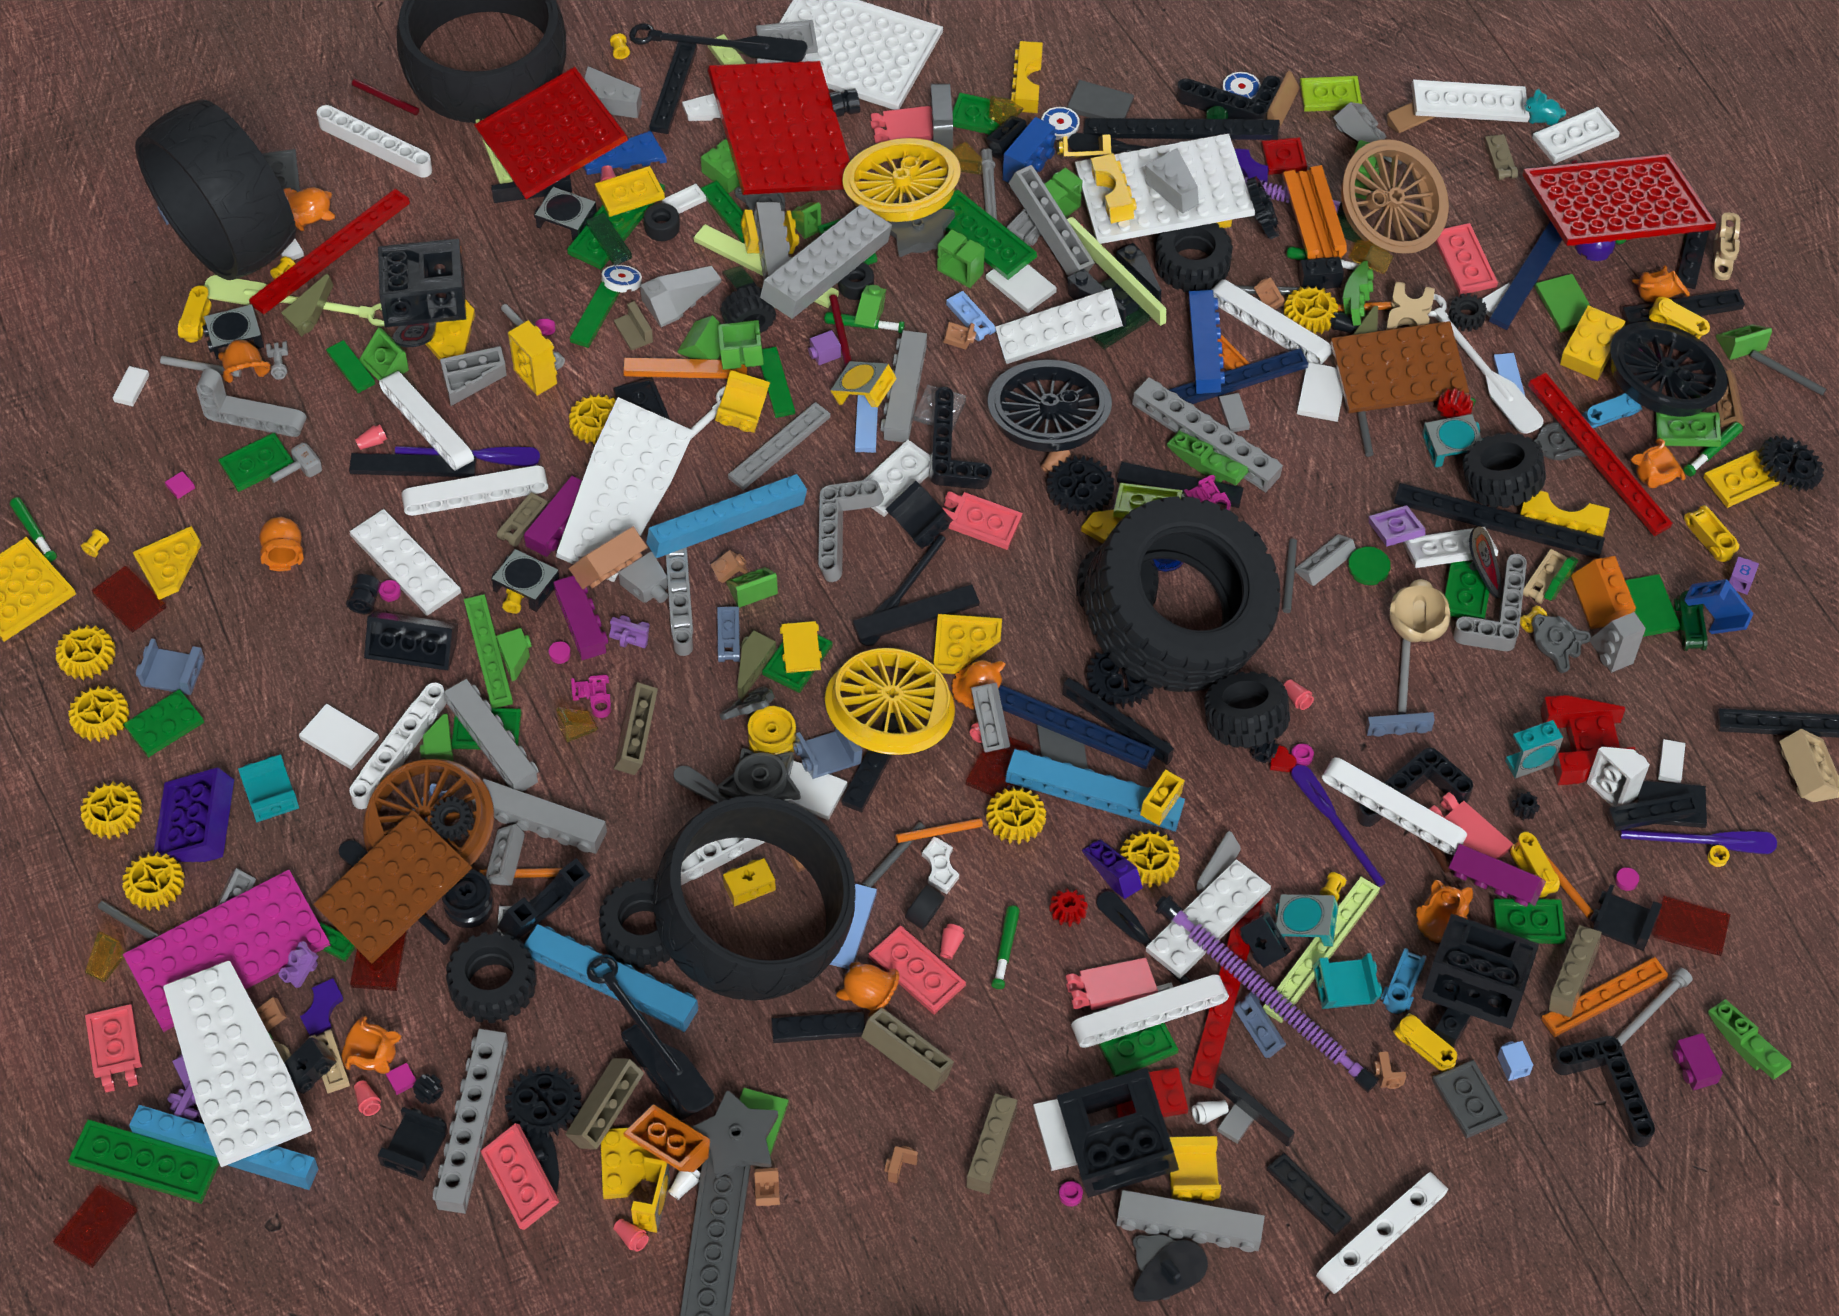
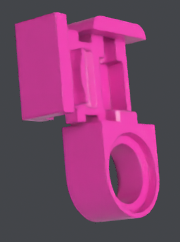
M1214 475L1200 480L1197 487L1189 491L1187 489L1184 490L1185 497L1198 498L1201 503L1204 500L1215 504L1223 502L1227 505L1226 509L1230 511V501L1225 492L1220 493L1214 483Z
M608 676L589 677V683L588 681L575 682V679L571 678L573 701L584 697L589 699L590 697L592 713L598 718H605L611 713L610 694L606 692V683H609ZM599 703H604L607 705V708L599 711L595 709V706Z

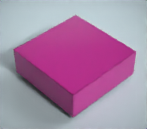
M183 471L165 481L166 487L177 499L195 489L193 482Z
M407 1063L386 1073V1077L396 1095L412 1088L416 1081Z

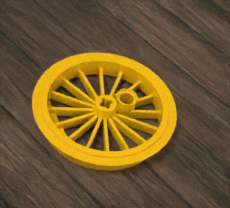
M917 138L894 139L875 144L857 154L845 168L843 187L856 207L861 204L886 221H911L933 214L951 199L960 178L961 168L953 152L941 144ZM903 158L901 168L897 169L892 160ZM924 160L931 161L920 168V165L923 163ZM887 161L893 173L879 164ZM937 166H941V167H942V168H940V169L933 170V169L936 168ZM873 169L880 174H875L867 171ZM860 179L870 180V181H860V182H859ZM904 193L910 202L903 203ZM912 194H913L914 196L918 197L919 200H916V201H915V199L913 198ZM899 195V203H893Z
M878 648L855 655L832 676L825 693L827 713L839 732L853 743L865 749L883 754H911L932 747L948 733L955 716L953 696L941 672L923 657L900 649ZM879 666L883 681L870 667ZM885 666L895 667L892 685ZM898 668L908 670L902 680L895 686ZM863 670L870 677L871 680L865 678L864 676L856 672ZM914 673L921 677L905 685ZM848 678H850L863 686L848 684L844 682ZM927 682L932 686L930 688L915 689ZM840 691H846L860 695L852 697H841ZM934 695V700L922 698L923 696ZM860 704L862 707L849 712L845 705ZM920 706L930 707L932 711L930 712ZM875 708H878L866 724H863L856 719L857 717ZM883 711L887 712L884 731L871 728V725ZM901 712L918 729L917 731L907 732ZM912 712L929 720L928 725L924 726ZM890 713H895L901 733L887 732Z

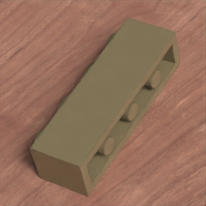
M637 682L631 690L615 760V770L635 775L642 766L658 688Z
M1579 925L1552 991L1549 1011L1572 1017L1599 949L1600 931Z
M882 1007L868 1019L861 1036L933 1092L947 1080L954 1064L953 1060Z
M613 1058L565 1135L581 1149H597L644 1072L630 1059Z
M995 1093L967 1175V1188L990 1194L1017 1112V1099Z

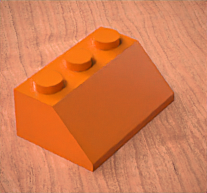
M1615 556L1595 559L1570 576L1590 629L1605 627L1611 621L1635 612V604Z
M654 1104L624 1132L626 1138L679 1171L695 1172L709 1157V1138Z

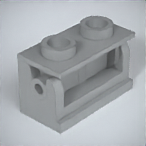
M1025 208L1007 226V229L1029 246H1033L1041 235Z

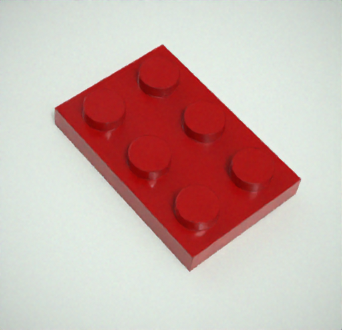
M1178 1067L1149 1072L1162 1116L1187 1114L1188 1105ZM1132 1101L1115 1106L1117 1118L1136 1113Z

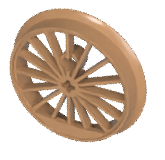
M1384 139L1366 144L1350 159L1341 187L1342 206L1349 224L1365 242L1383 251L1408 254L1421 251L1438 239L1448 218V194L1439 171L1425 154L1407 143ZM1383 156L1392 158L1390 181ZM1376 157L1381 178L1369 162L1368 158ZM1398 160H1400L1407 167L1395 187ZM1362 164L1375 183L1358 171ZM1411 170L1415 182L1404 190L1400 189ZM1357 178L1372 191L1356 187L1355 179ZM1417 185L1419 194L1405 196L1404 193ZM1355 193L1367 196L1366 200L1357 202ZM1421 199L1422 206L1406 202V200ZM1359 206H1367L1372 211L1362 216ZM1383 207L1375 224L1371 227L1365 219ZM1409 209L1424 213L1425 222ZM1386 214L1383 236L1376 230ZM1407 217L1424 230L1420 237ZM1392 221L1398 241L1390 239ZM1400 221L1413 239L1412 241H1405Z

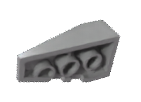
M1350 102L1333 117L1337 122V128L1358 142L1362 140L1371 143L1377 140H1384L1387 137L1383 131L1376 127L1379 123L1365 104ZM1384 156V159L1392 162L1391 157ZM1398 160L1397 165H1401L1403 162Z
M712 266L660 276L640 285L641 299L659 326L663 327L679 320L689 307H694L696 301L710 293L722 282V279Z

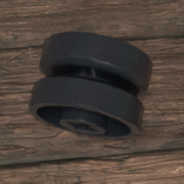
M470 870L442 897L446 917L452 924L458 927L473 928L480 926L489 919L493 912L494 902L489 881L482 873L475 870Z

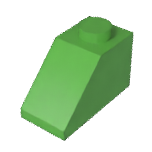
M819 202L806 203L791 211L792 219H795L796 222L795 228L804 239L818 233V226L821 225V205Z
M866 285L861 295L855 324L875 327L884 311L886 289L880 288L877 285Z
M521 628L496 636L498 647L511 681H515L530 657L528 648L532 647L529 636H524Z
M443 714L423 735L424 744L420 745L421 758L454 761L448 714Z

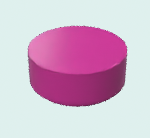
M539 319L535 322V326L540 329L542 336H548L555 332V322L553 320Z
M394 580L382 582L379 589L380 597L387 602L397 600L401 595L399 583Z
M561 641L553 643L549 647L550 659L557 664L567 662L571 657L569 645Z
M1298 744L1292 749L1291 755L1296 758V765L1307 766L1313 761L1314 751L1307 744Z
M1622 868L1616 875V885L1624 891L1634 890L1638 885L1639 875L1632 868Z
M1067 1181L1061 1185L1059 1199L1064 1205L1076 1206L1081 1202L1083 1189L1080 1184L1074 1181Z

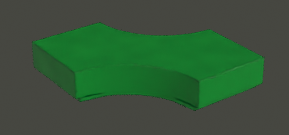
M1573 556L1566 558L1563 566L1552 579L1544 598L1550 601L1556 599L1559 591L1570 578L1579 559Z

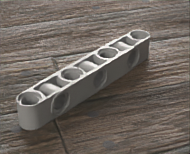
M687 547L666 555L671 633L673 635L674 651L680 656L689 655L693 651V624Z

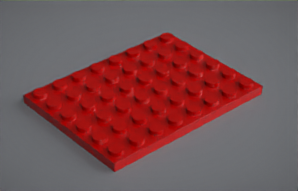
M820 61L709 65L708 74L743 195L844 189L843 174L850 159L836 113L833 111L831 97L828 95L829 90Z
M1670 154L1527 168L1523 170L1524 179L1566 246L1685 234L1698 231L1703 232L1715 230L1716 227L1715 220Z

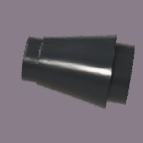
M1342 311L1334 312L1333 315L1335 317H1332L1330 320L1331 327L1337 331L1355 333L1360 326H1353L1352 317Z

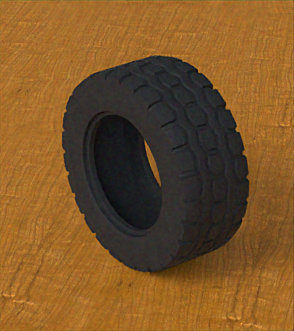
M1178 496L1153 500L1135 508L1121 519L1095 554L1089 565L1084 584V605L1086 615L1088 616L1087 620L1093 635H1097L1096 641L1104 653H1110L1109 659L1120 669L1122 667L1126 668L1125 673L1138 681L1142 678L1146 685L1158 689L1163 686L1164 690L1172 692H1182L1183 690L1185 692H1194L1208 689L1217 680L1225 679L1227 675L1238 673L1269 637L1270 632L1275 626L1280 607L1278 573H1275L1276 566L1271 554H1266L1268 548L1259 536H1254L1255 531L1244 520L1239 522V517L1226 508L1220 510V505L1206 500L1201 503L1200 499L1193 497H1182L1180 499ZM1154 559H1173L1184 562L1201 572L1213 585L1220 599L1222 607L1221 627L1206 631L1189 630L1179 627L1162 617L1151 605L1143 590L1141 564Z

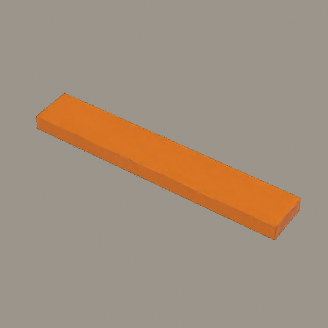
M624 358V376L728 379L730 370L747 375V367L745 365H741V368L723 370L722 360Z
M1653 957L1581 995L1571 1018L1551 1011L1543 1015L1541 1020L1555 1038L1666 979L1668 973L1657 958Z

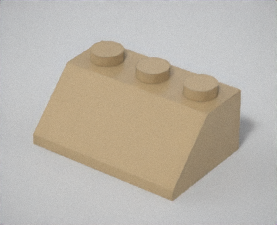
M1800 729L1779 741L1782 747L1781 754L1788 761L1790 766L1789 773L1797 783L1798 787H1796V790L1801 798L1811 802L1839 798V775L1822 738Z

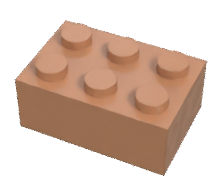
M633 526L584 556L572 565L569 570L582 590L588 586L593 589L604 580L609 579L618 571L643 556L641 552L648 547Z

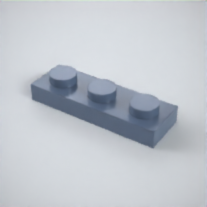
M1430 712L1368 717L1366 733L1367 736L1374 735L1377 737L1385 734L1426 733L1432 731L1435 721L1434 714Z

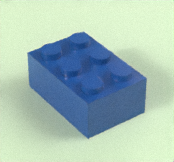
M1037 117L1030 122L1004 153L1003 181L1009 183L1016 171L1030 165L1033 166L1036 172L1042 171L1045 162L1051 159L1055 153V126Z

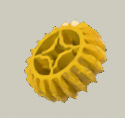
M1307 286L1306 289L1300 287L1298 291L1293 290L1284 303V316L1314 334L1318 332L1322 335L1324 330L1329 331L1331 328L1330 320L1332 317H1335L1333 313L1338 312V304L1335 298L1331 297V292L1325 293L1324 288L1318 290L1317 286L1314 289Z
M598 393L597 397H593L590 394L588 399L582 396L581 402L576 401L575 407H571L569 415V425L574 436H578L579 441L585 440L586 444L593 442L596 445L616 400L614 398L609 399L608 395L601 397Z
M88 624L85 629H82L78 625L76 631L70 629L69 635L63 634V640H58V647H56L55 651L56 661L59 663L60 669L67 676L72 675L75 680L79 676L83 681L87 676L93 680L95 674L101 676V671H108V665L113 664V658L116 654L115 645L112 642L111 636L104 629L99 630L97 626L91 629Z
M99 685L96 690L89 687V692L81 691V697H75V703H70L71 710L68 711L69 722L74 732L79 734L82 739L87 737L90 742L94 738L100 742L103 737L109 741L110 735L117 736V730L123 731V724L128 721L127 717H129V706L124 696L118 693L116 689L111 690L108 686L102 689Z
M112 781L110 786L103 782L102 788L99 789L95 786V792H88V798H83V806L80 809L82 813L81 819L84 822L85 828L90 830L93 835L98 834V837L101 839L105 835L108 839H111L113 835L120 838V833L123 832L128 835V829H135V822H140L139 815H142V802L139 799L138 793L133 791L130 786L125 787L122 782L118 786L114 781ZM95 817H100V819H106V821H101Z
M1014 786L1011 788V791L1004 788L1003 793L997 792L995 798H991L990 804L987 806L986 820L989 830H993L994 836L1000 835L1001 841L1007 838L1009 844L1013 840H1017V843L1020 844L1022 839L1028 843L1030 837L1035 839L1037 832L1041 833L1046 823V810L1044 809L1043 801H1039L1038 795L1032 796L1031 790L1027 793L1024 792L1023 787H1021L1020 791H1016Z
M1149 829L1147 834H1144L1140 830L1138 836L1132 834L1130 840L1126 839L1124 846L1120 849L1121 856L1137 867L1142 886L1146 883L1149 889L1153 883L1158 887L1161 885V881L1167 884L1169 878H1173L1175 871L1179 868L1180 856L1178 854V847H1174L1173 840L1167 841V834L1161 837L1159 831L1151 834ZM1148 853L1150 854L1151 864L1149 863V859H1147Z
M158 851L155 856H151L148 852L146 858L139 855L138 862L131 861L132 867H126V874L122 878L124 882L122 887L126 898L130 899L133 905L137 904L140 909L146 906L149 911L152 907L160 910V906L163 904L168 907V902H176L175 895H181L182 893L181 888H184L183 880L185 876L181 865L177 863L174 857L170 858L167 854L161 857ZM150 878H152L153 881H156L157 885H155L154 882H151Z

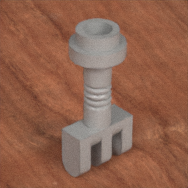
M287 341L282 342L281 348H279L278 342L274 343V349H272L270 343L266 344L268 358L274 357L271 375L275 379H283L287 374V367L282 364V356L288 355Z

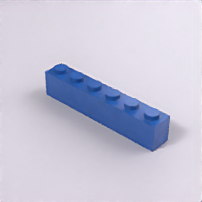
M1213 290L1189 291L1196 394L1221 392V384H1225L1224 371L1220 372V369H1224L1223 356L1219 357V354H1222V342H1218V339H1221V329L1216 327V325L1220 324L1219 312H1215V310H1218V298H1214Z

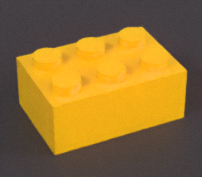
M1588 305L1563 351L1560 365L1598 381L1611 356L1612 339L1625 326L1626 321Z
M529 320L509 331L508 336L513 369L537 396L556 385L557 370L554 364L556 360L553 355L554 346L548 338L545 339L537 326H533Z

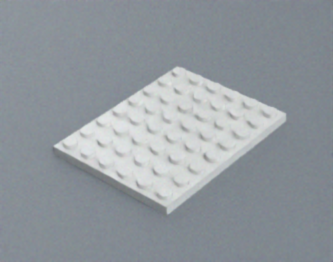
M793 0L780 23L813 20L818 53L806 54L800 62L820 61L828 89L843 93L844 90L856 88L859 99L893 110H898L902 106L943 33L942 26L860 0ZM759 58L757 59V64L785 62Z
M1229 134L1115 154L1116 161L1120 160L1121 173H1125L1126 186L1129 185L1131 188V198H1135L1137 210H1134V219L1112 224L1106 212L1105 195L1113 190L1104 186H1096L1092 175L1091 159L1075 162L1077 175L1083 180L1082 193L1095 238L1100 244L1255 215V209ZM1176 148L1198 186L1199 205L1185 213H1181L1146 183L1145 165Z

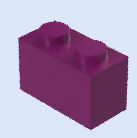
M1697 1034L1677 1041L1673 1050V1057L1676 1063L1680 1064L1683 1070V1078L1687 1084H1690L1692 1090L1717 1084L1723 1072L1704 1034Z

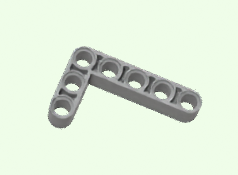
M204 369L196 386L203 414L212 421L298 437L307 418L302 411L226 396L220 373L213 369Z
M875 480L828 485L820 491L818 564L825 580L828 582H835L842 576L843 511L876 507L884 500L881 488Z
M1512 554L1508 557L1503 577L1498 622L1472 617L1459 618L1453 633V638L1457 643L1500 651H1511L1515 647L1519 634L1527 564L1525 557L1520 554Z

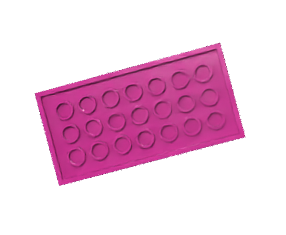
M287 870L124 953L123 956L161 1029L165 1032L174 1027V1023L163 988L164 985L230 961L246 990L279 973L281 968L286 967L289 962L288 956L290 952L297 948L299 942L305 941L307 947L314 953L331 945L290 870Z

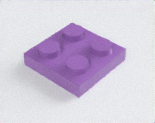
M1407 505L1369 516V524L1386 547L1425 536L1424 526Z

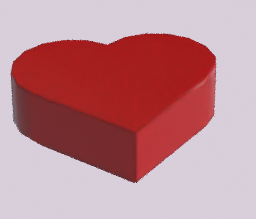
M1278 746L1277 754L1271 760L1270 770L1291 772L1296 766V758L1289 754L1287 748Z

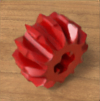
M1457 388L1454 390L1447 389L1445 393L1440 395L1437 410L1441 412L1440 416H1446L1447 419L1470 415L1474 401L1470 399L1469 394H1464V390L1460 392Z
M1066 888L1065 893L1058 890L1056 896H1052L1049 911L1052 913L1053 921L1059 920L1060 926L1064 922L1069 927L1072 926V922L1079 925L1081 919H1085L1088 904L1085 902L1084 894L1078 895L1077 889L1069 892V889Z

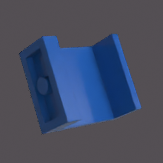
M1727 579L1692 584L1685 597V602L1688 606L1704 604L1715 618L1709 630L1711 634L1746 630L1754 614Z

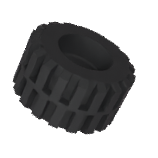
M748 286L732 292L730 296L725 298L720 308L725 324L759 320L760 334L767 331L768 327L773 325V321L776 319V311L772 305L760 298L762 288L757 286Z

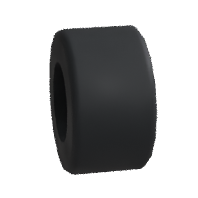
M657 203L647 208L644 213V229L647 236L655 241L664 242L676 237L680 230V219L677 209L667 203Z
M862 262L838 282L839 292L850 300H860L866 285H874V273L869 265ZM857 279V280H861V281H860V282H852L851 280Z
M926 885L908 909L905 918L920 929H924L942 905L945 897L929 885Z

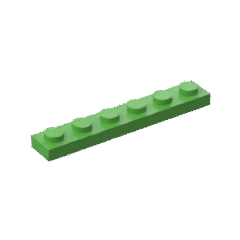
M485 594L464 599V604L491 708L511 705L513 700Z

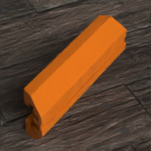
M1322 165L1310 167L1305 172L1299 171L1296 173L1295 170L1283 172L1282 176L1307 258H1342L1347 252V244Z

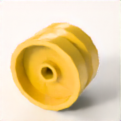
M767 706L764 709L755 711L748 722L749 749L755 753H769L773 755L794 752L793 743H795L796 724L791 713L777 706Z

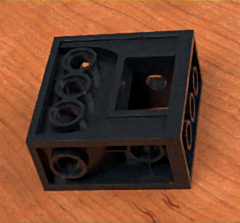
M459 239L378 246L379 296L385 328L466 320L464 269ZM437 264L445 266L444 269H436L434 267ZM437 293L447 294L444 298L436 296Z
M1451 914L1433 961L1422 999L1511 1029L1525 991L1539 943Z
M1147 1068L1057 1095L1088 1198L1179 1170ZM1126 1102H1133L1136 1113L1091 1127L1088 1114Z

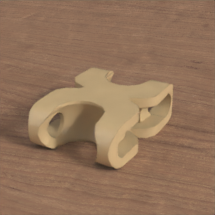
M1727 212L1722 215L1719 233L1716 234L1714 239L1712 274L1718 280L1730 279L1734 260H1736L1739 253L1740 217L1735 213ZM1726 220L1733 221L1734 226L1727 227ZM1726 266L1727 272H1720L1718 267Z
M1397 281L1386 330L1398 329L1402 325L1412 327L1429 324L1428 314L1432 309L1435 288L1426 287L1422 297L1412 299L1405 294V283Z

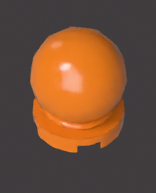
M282 516L268 520L261 528L259 534V541L262 547L260 550L261 563L268 565L270 570L287 571L291 570V566L302 563L304 559L301 546L302 535L295 522Z

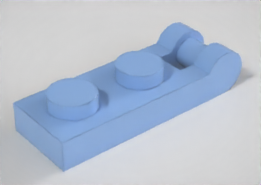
M964 291L946 300V305L967 328L971 323L975 324L973 331L976 332L975 339L978 342L984 339L985 335H991L996 332L994 324Z

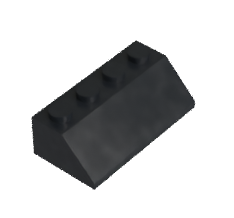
M374 611L367 617L364 658L448 671L457 645L458 623Z

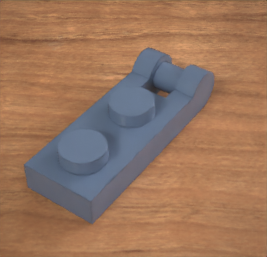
M717 607L718 662H725V660L740 662L739 607ZM733 647V651H725V648Z
M1250 992L1245 996L1244 1001H1239L1234 1005V1009L1264 1057L1270 1058L1283 1048L1286 1043L1259 1003V998L1256 994ZM1251 1007L1253 1011L1248 1013V1008Z

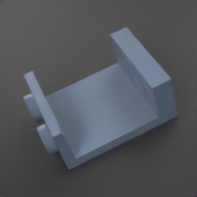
M151 639L149 645L144 649L142 663L136 669V676L141 686L176 692L180 689L183 694L191 695L205 660L202 649L193 646L190 654L158 649L156 640Z
M836 727L835 732L807 741L804 740L800 732L796 733L795 743H793L794 752L797 756L801 757L803 768L806 772L810 773L812 779L861 764L862 748L847 739Z

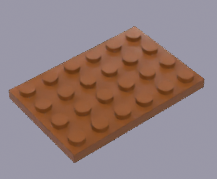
M1450 321L1331 338L1330 343L1348 413L1438 401L1440 395L1445 393L1447 389L1454 390L1457 388L1458 391L1464 390V394H1469Z
M413 810L314 903V906L372 964L462 879L472 867Z

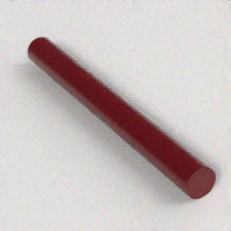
M352 80V86L413 115H418L419 108L360 80Z
M831 295L829 300L846 368L848 363L852 361L838 298L837 295Z

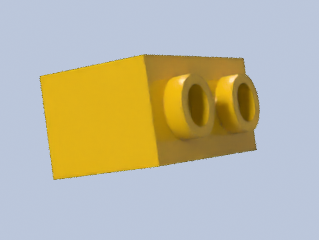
M1165 769L1143 801L1140 815L1160 826L1182 794L1185 780Z
M765 858L753 860L743 867L730 869L723 874L724 887L734 907L776 890L775 878Z

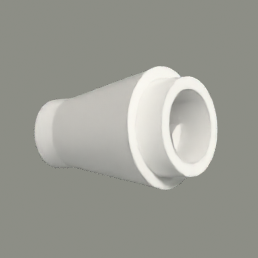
M1225 1100L1197 1102L1196 1105L1192 1106V1115L1197 1124L1202 1123L1203 1125L1227 1114L1229 1111Z
M697 1170L695 1172L679 1171L668 1192L674 1198L680 1200L685 1193L700 1182L701 1173Z

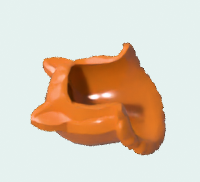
M315 187L303 189L299 192L294 189L291 190V188L284 189L294 216L295 226L299 230L304 231L306 225L313 224L321 219L326 221L335 219V215L330 211L331 192Z
M1663 266V269L1650 274L1649 272H1643L1640 279H1632V282L1639 286L1638 290L1641 298L1649 303H1654L1658 297L1671 298L1679 294H1683L1685 297L1690 296L1688 289L1683 285L1675 271L1668 273L1667 266Z
M234 340L228 345L225 352L218 354L225 370L223 371L224 381L228 383L233 381L232 372L243 368L254 367L259 377H264L270 372V363L262 361L258 349L246 340Z
M1661 438L1656 439L1655 443L1657 446L1651 447L1642 454H1636L1631 458V461L1637 465L1636 473L1638 478L1649 488L1665 485L1677 477L1681 478L1682 481L1686 479L1680 464Z
M979 660L960 670L959 673L955 674L956 679L952 680L953 684L951 685L955 700L965 705V707L974 710L975 704L971 688L991 683H997L999 688L1002 683L1000 671L1004 668L1005 663L1002 661L991 663L986 660Z
M1436 880L1431 886L1429 898L1425 901L1424 905L1416 909L1417 925L1424 936L1428 937L1430 941H1434V943H1441L1451 914L1468 919L1467 915L1469 913V904L1473 898V889L1466 887L1459 890L1455 887L1444 886L1441 881Z
M852 962L850 969L844 977V988L839 990L836 996L840 1000L852 1001L859 1007L870 1009L868 1016L871 1017L881 1007L884 1008L889 1003L899 983V971L891 968L888 972H885L874 965Z
M361 1017L355 1022L346 1037L345 1045L343 1046L344 1050H342L341 1055L343 1065L349 1070L351 1065L354 1064L363 1070H375L380 1074L389 1073V1064L396 1055L395 1043L400 1041L401 1035L396 1031L388 1032L378 1025L368 1024L366 1022L368 1017Z

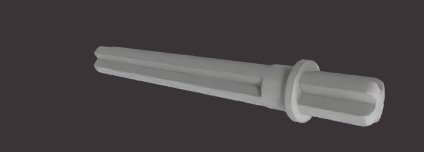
M988 148L981 151L982 161L980 162L984 182L985 209L988 214L997 220L994 185L995 162L992 159V150Z

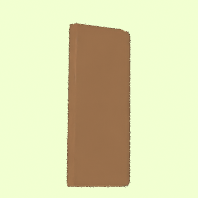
M1291 71L1286 73L1267 113V120H1280V127L1299 91V85Z
M1413 102L1387 114L1388 126L1398 133L1435 118L1432 116H1416Z
M1730 369L1726 371V392L1721 400L1716 403L1720 415L1721 427H1729L1732 423L1739 422L1742 426H1745L1736 377Z

